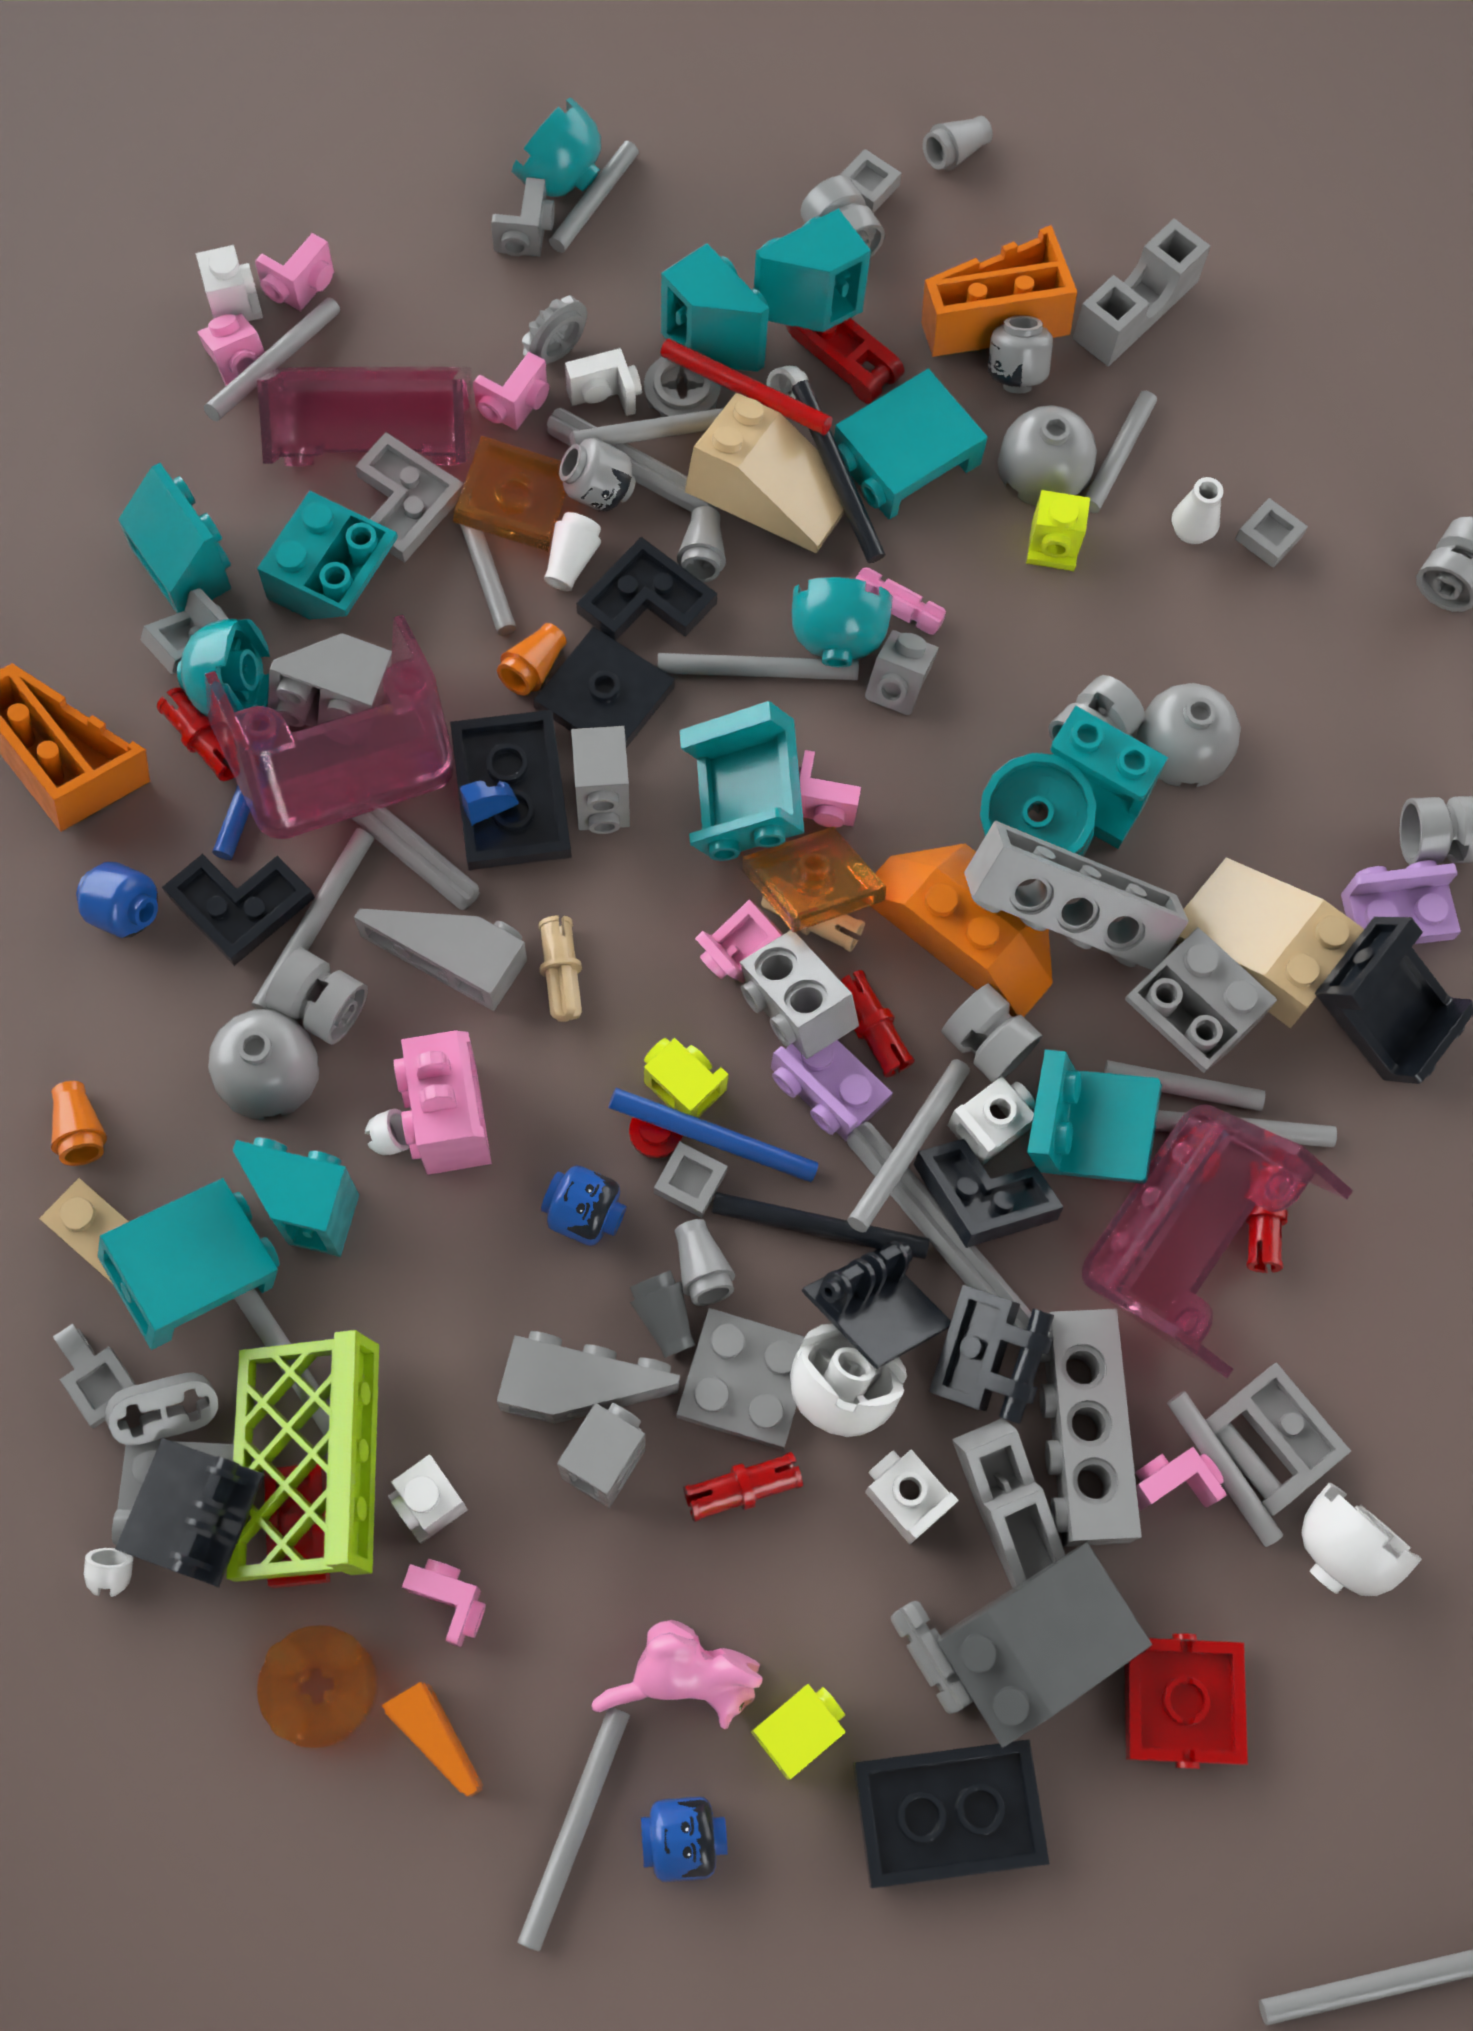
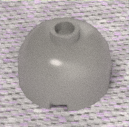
M1055 405L1040 406L1020 415L1004 435L997 461L1000 478L1005 486L1008 481L1010 486L1018 491L1017 498L1025 503L1036 506L1041 490L1076 495L1082 490L1084 492L1089 486L1096 462L1097 449L1094 435L1082 417L1069 409Z
M1188 683L1171 686L1151 701L1145 710V720L1137 729V739L1169 757L1159 779L1169 785L1179 787L1182 782L1188 784L1198 783L1196 786L1198 787L1208 785L1224 774L1237 753L1241 726L1236 710L1222 693L1210 686Z
M253 1009L234 1016L219 1029L210 1046L208 1068L217 1094L234 1112L250 1119H264L263 1116H274L280 1113L284 1116L294 1112L310 1098L319 1080L318 1054L310 1034L294 1018L274 1009Z

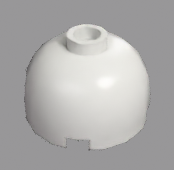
M822 1324L807 1333L793 1360L790 1372L793 1400L799 1411L816 1427L828 1433L845 1437L862 1436L884 1424L893 1414L904 1393L903 1383L907 1377L906 1368L899 1357L876 1370L833 1324Z
M1328 1483L1305 1514L1301 1531L1304 1547L1316 1562L1310 1569V1572L1336 1594L1343 1587L1361 1596H1378L1393 1590L1408 1577L1422 1559L1419 1555L1410 1552L1411 1547L1362 1505L1353 1507L1344 1499L1347 1493L1334 1484Z

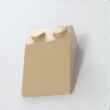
M736 392L693 447L685 487L686 493L807 550L817 553L845 513L819 451L780 412L761 404L757 400Z
M1225 858L1183 909L1189 922L1175 943L1180 945L1199 927L1277 999L1268 1012L1291 1028L1317 997L1315 994L1316 990L1363 932L1364 928L1324 899L1229 858Z

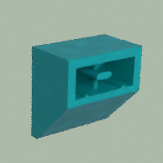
M839 208L822 217L811 218L801 228L782 238L777 237L767 241L760 249L756 250L753 289H757L768 303V321L824 332L863 312L871 250Z
M706 243L661 273V334L666 339L670 338L735 370L758 372L765 367L769 316L768 303L757 289H751L738 276L734 265L727 257H720Z
M159 462L150 468L118 521L129 547L175 612L180 613L185 611L190 591L200 588L213 600L232 589L225 569L231 566V563L225 551L218 543L222 540V537L213 520L207 513L200 516L192 507L196 503L185 481L180 476L172 479Z
M309 490L257 567L266 598L309 620L347 616L397 540V532Z
M255 1138L253 1144L236 1140L232 1151L269 1217L287 1244L341 1257L359 1199V1193L346 1166L341 1165V1159L320 1151H309L307 1157L288 1153L287 1146L267 1138Z

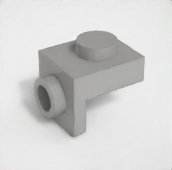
M526 178L521 216L494 214L492 216L491 228L494 251L507 253L512 256L527 255L541 257L544 230L553 229L555 212L554 201L547 200L545 179Z
M198 588L190 591L185 611L145 625L140 640L171 674L177 672L178 663L182 658V653L191 635L209 623L228 618L221 607L215 604L202 589Z
M892 630L876 658L865 698L897 712L910 715L915 707L921 686L934 663L939 647L927 643L916 634L900 633Z

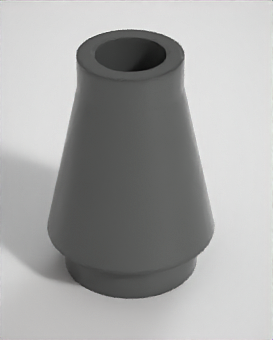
M671 1270L630 1287L635 1299L630 1304L661 1348L664 1358L695 1345L691 1336L681 1281L675 1282Z

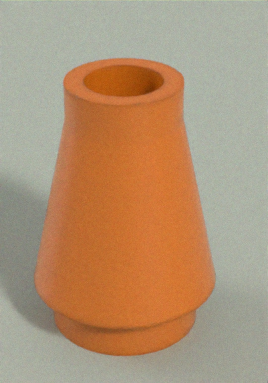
M545 623L538 631L504 652L500 657L501 663L497 667V674L502 683L509 690L521 696H526L531 691H538L560 651L566 646V636L557 626Z
M66 1081L57 1084L51 1090L53 1098L51 1149L55 1154L59 1155L60 1162L65 1165L80 1166L92 1163L104 1154L103 1145L107 1141V1135L86 1095L84 1084L79 1081Z

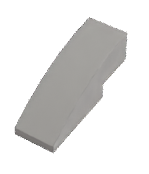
M1001 1418L952 1439L979 1513L1012 1588L1065 1556L1043 1488L1034 1480L1018 1430Z

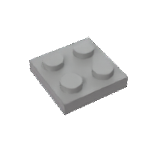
M709 1308L676 1418L784 1450L797 1406L793 1400L790 1372L793 1360L805 1337Z

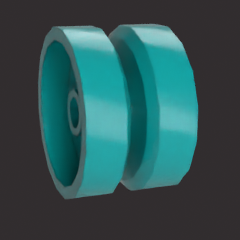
M1030 753L1009 760L993 773L982 793L980 819L985 836L994 821H998L1084 856L1094 838L1097 803L1090 781L1077 766L1055 754ZM1042 808L1048 811L1047 818L1041 822H1035L1029 818L1028 813L1031 810H1034L1037 814H1039Z

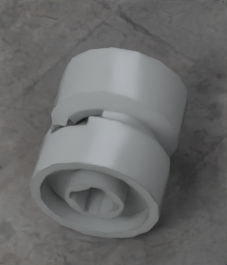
M839 175L819 183L809 192L800 208L801 217L805 223L811 218L822 217L839 208L870 248L871 258L881 247L885 238V230L872 210L865 206V199L853 181L847 176Z
M1460 517L1451 522L1436 545V549L1432 551L1416 576V583L1421 594L1436 606L1452 612H1463L1471 609L1473 606V517Z
M1101 675L1096 677L1078 695L1076 703L1069 704L1050 722L1048 731L1053 742L1074 707L1078 706L1131 736L1143 724L1145 712L1139 699L1131 689L1111 676Z
M1473 796L1452 797L1448 800L1447 804L1439 797L1410 798L1406 800L1402 808L1399 826L1400 845L1405 861L1410 865L1425 860H1433L1439 864L1447 857L1452 863H1473Z
M298 948L284 960L276 971L268 987L265 1004L269 1009H274L294 1018L296 1021L303 1019L305 1030L333 1045L348 1033L360 1015L366 1002L368 986L341 970L330 973V964L304 948Z
M988 983L973 993L953 1013L943 1026L941 1033L961 1053L972 1051L975 1054L973 1064L993 1083L1001 1076L1006 1078L1036 1048L1043 1035L1022 1015L1012 1017L1009 1014L1011 1004Z

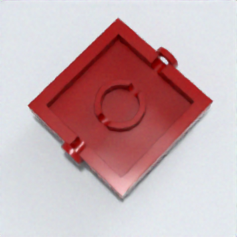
M1174 1633L1172 1634V1639L1149 1638L1152 1646L1124 1665L1126 1760L1175 1762V1768L1200 1769V1763L1248 1765L1244 1642L1197 1640V1634Z

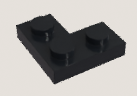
M640 537L576 603L577 614L615 641L646 609H649L686 637L717 604L718 593L643 537Z
M203 853L162 886L167 897L234 966L315 898L312 890L278 855L238 888Z
M964 1138L918 1151L913 1164L966 1248L1056 1221L1064 1208L1036 1166L991 1179Z

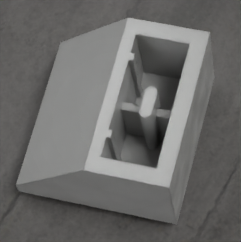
M341 633L274 659L269 671L268 712H274L280 721L288 725L302 727L305 724L322 730L330 739L342 744H352L355 742L366 746L386 693L392 651Z
M1199 927L1125 998L1138 1013L1203 1073L1226 1056L1263 1019L1277 1001L1268 990Z

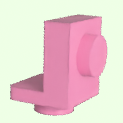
M313 233L284 266L264 254H261L255 261L260 286L264 293L277 303L285 302L300 312L318 291H323L329 285L334 273L328 242Z
M242 313L236 316L233 314L219 316L213 319L207 328L198 331L203 347L218 366L225 386L265 352L257 331Z
M531 352L527 353L503 387L482 375H478L473 382L475 404L479 412L489 421L497 424L503 423L516 431L532 409L538 410L543 405L550 387L549 383H547L545 360Z
M805 750L802 767L798 766L803 818L813 819L817 824L830 828H837L843 825L854 827L861 787L811 778L815 752Z
M749 899L712 936L702 931L695 939L706 950L700 958L716 976L723 979L728 975L744 983L745 980L740 961L783 934L764 912Z
M1194 1447L1188 1449L1171 1462H1168L1162 1453L1135 1472L1141 1481L1136 1485L1138 1508L1140 1511L1156 1502L1184 1481L1188 1483L1206 1508L1226 1496V1492L1220 1485L1224 1482L1220 1470L1211 1458L1206 1454L1199 1455Z
M432 1559L427 1560L425 1568L410 1564L402 1588L409 1593L456 1608L446 1641L449 1644L461 1647L465 1635L475 1638L486 1607L485 1603L478 1601L481 1592L479 1588L458 1580L461 1570Z

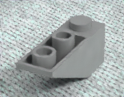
M530 1331L528 1338L514 1335L497 1404L500 1411L556 1424L587 1416L595 1403L608 1410L612 1403L624 1407L676 1394L679 1389L680 1375L670 1373L671 1365L659 1360L639 1358L636 1365L615 1360L617 1353L605 1347L586 1344L582 1352L562 1347L563 1340L557 1336Z

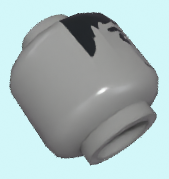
M1012 316L1005 319L1004 324L993 330L991 336L988 363L989 374L995 381L1003 384V388L1008 392L1027 393L1031 391L1032 386L1042 383L1049 376L1053 336L1048 329L1043 327L1042 321L1031 316Z
M590 438L584 440L581 444H573L566 451L562 459L559 476L563 481L565 493L571 499L597 511L607 512L615 508L620 502H626L632 495L635 487V477L632 475L633 467L630 457L624 451L599 439Z

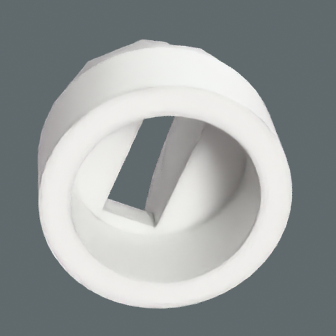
M788 365L771 371L766 385L795 399L793 392L792 395L788 394V392L791 391L793 385L800 381L808 380V377L798 367Z
M390 1109L377 1114L369 1120L365 1128V1134H370L372 1141L367 1144L370 1149L385 1156L410 1148L406 1144L400 1110Z
M100 1548L87 1553L84 1565V1577L87 1588L96 1596L100 1595L101 1589H110V1597L118 1595L130 1582L133 1556L115 1550V1548Z

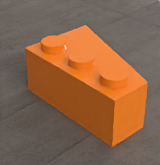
M1052 225L1040 229L1038 238L1020 246L1014 241L1001 246V253L980 263L977 258H974L925 280L921 324L932 357L990 348L993 330L1004 324L1005 319L1012 316H1031L1041 320L1043 327L1048 329L1053 338L1071 334L1078 292Z
M13 663L0 669V755L60 832L150 782L145 748L134 741L130 744L107 730L106 723L93 715L87 717L66 703L64 696Z

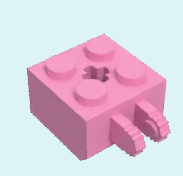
M455 1030L401 1039L404 1058L394 1060V1069L398 1090L402 1092L404 1107H411L410 1111L401 1112L404 1136L406 1144L410 1147L412 1160L422 1159L427 1175L492 1164L476 1061L469 1033Z

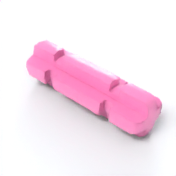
M864 567L855 579L866 581V592L879 596V586L888 590L893 596L891 614L907 623H911L912 620L916 621V627L928 634H935L939 630L946 614L943 607L932 601H928L927 604L921 602L923 597L889 578L886 582L880 580L882 574L868 567Z

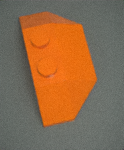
M966 843L890 856L858 891L857 896L974 989L978 990L989 983L1011 1004L1009 1014L1012 1017L1022 1015L1025 1018L1053 984L1049 929L1045 931L1035 930L1015 915L1002 910L998 913L987 911L972 899L964 871L976 851Z

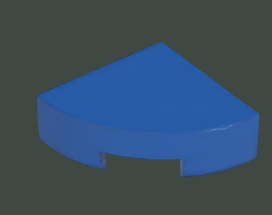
M476 781L460 788L464 811L471 825L519 804L507 782L499 781L497 786L487 787L484 781Z

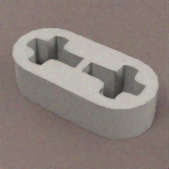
M194 1372L182 1373L116 1392L106 1406L105 1419L112 1436L117 1441L129 1446L141 1445L197 1430L207 1425L217 1412L218 1397L210 1381L203 1375ZM189 1389H194L198 1397H205L197 1401V1410L192 1413H187L183 1405L166 1408L167 1406L183 1402L184 1392ZM137 1404L140 1412L158 1409L157 1411L140 1416V1425L135 1428H129L126 1420L117 1421L126 1416V1407L129 1405Z

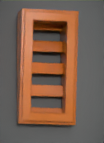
M419 1682L381 1705L385 1710V1714L460 1793L471 1797L483 1790L481 1787L484 1785L430 1684Z

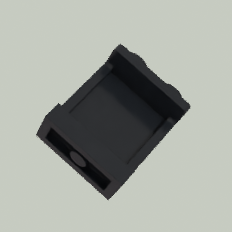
M1373 917L1316 990L1315 994L1383 1080L1420 1084L1433 1073L1437 1062L1452 1042L1463 1033L1465 1025L1473 1016V1001L1471 999L1450 997L1412 948L1423 933L1412 917Z

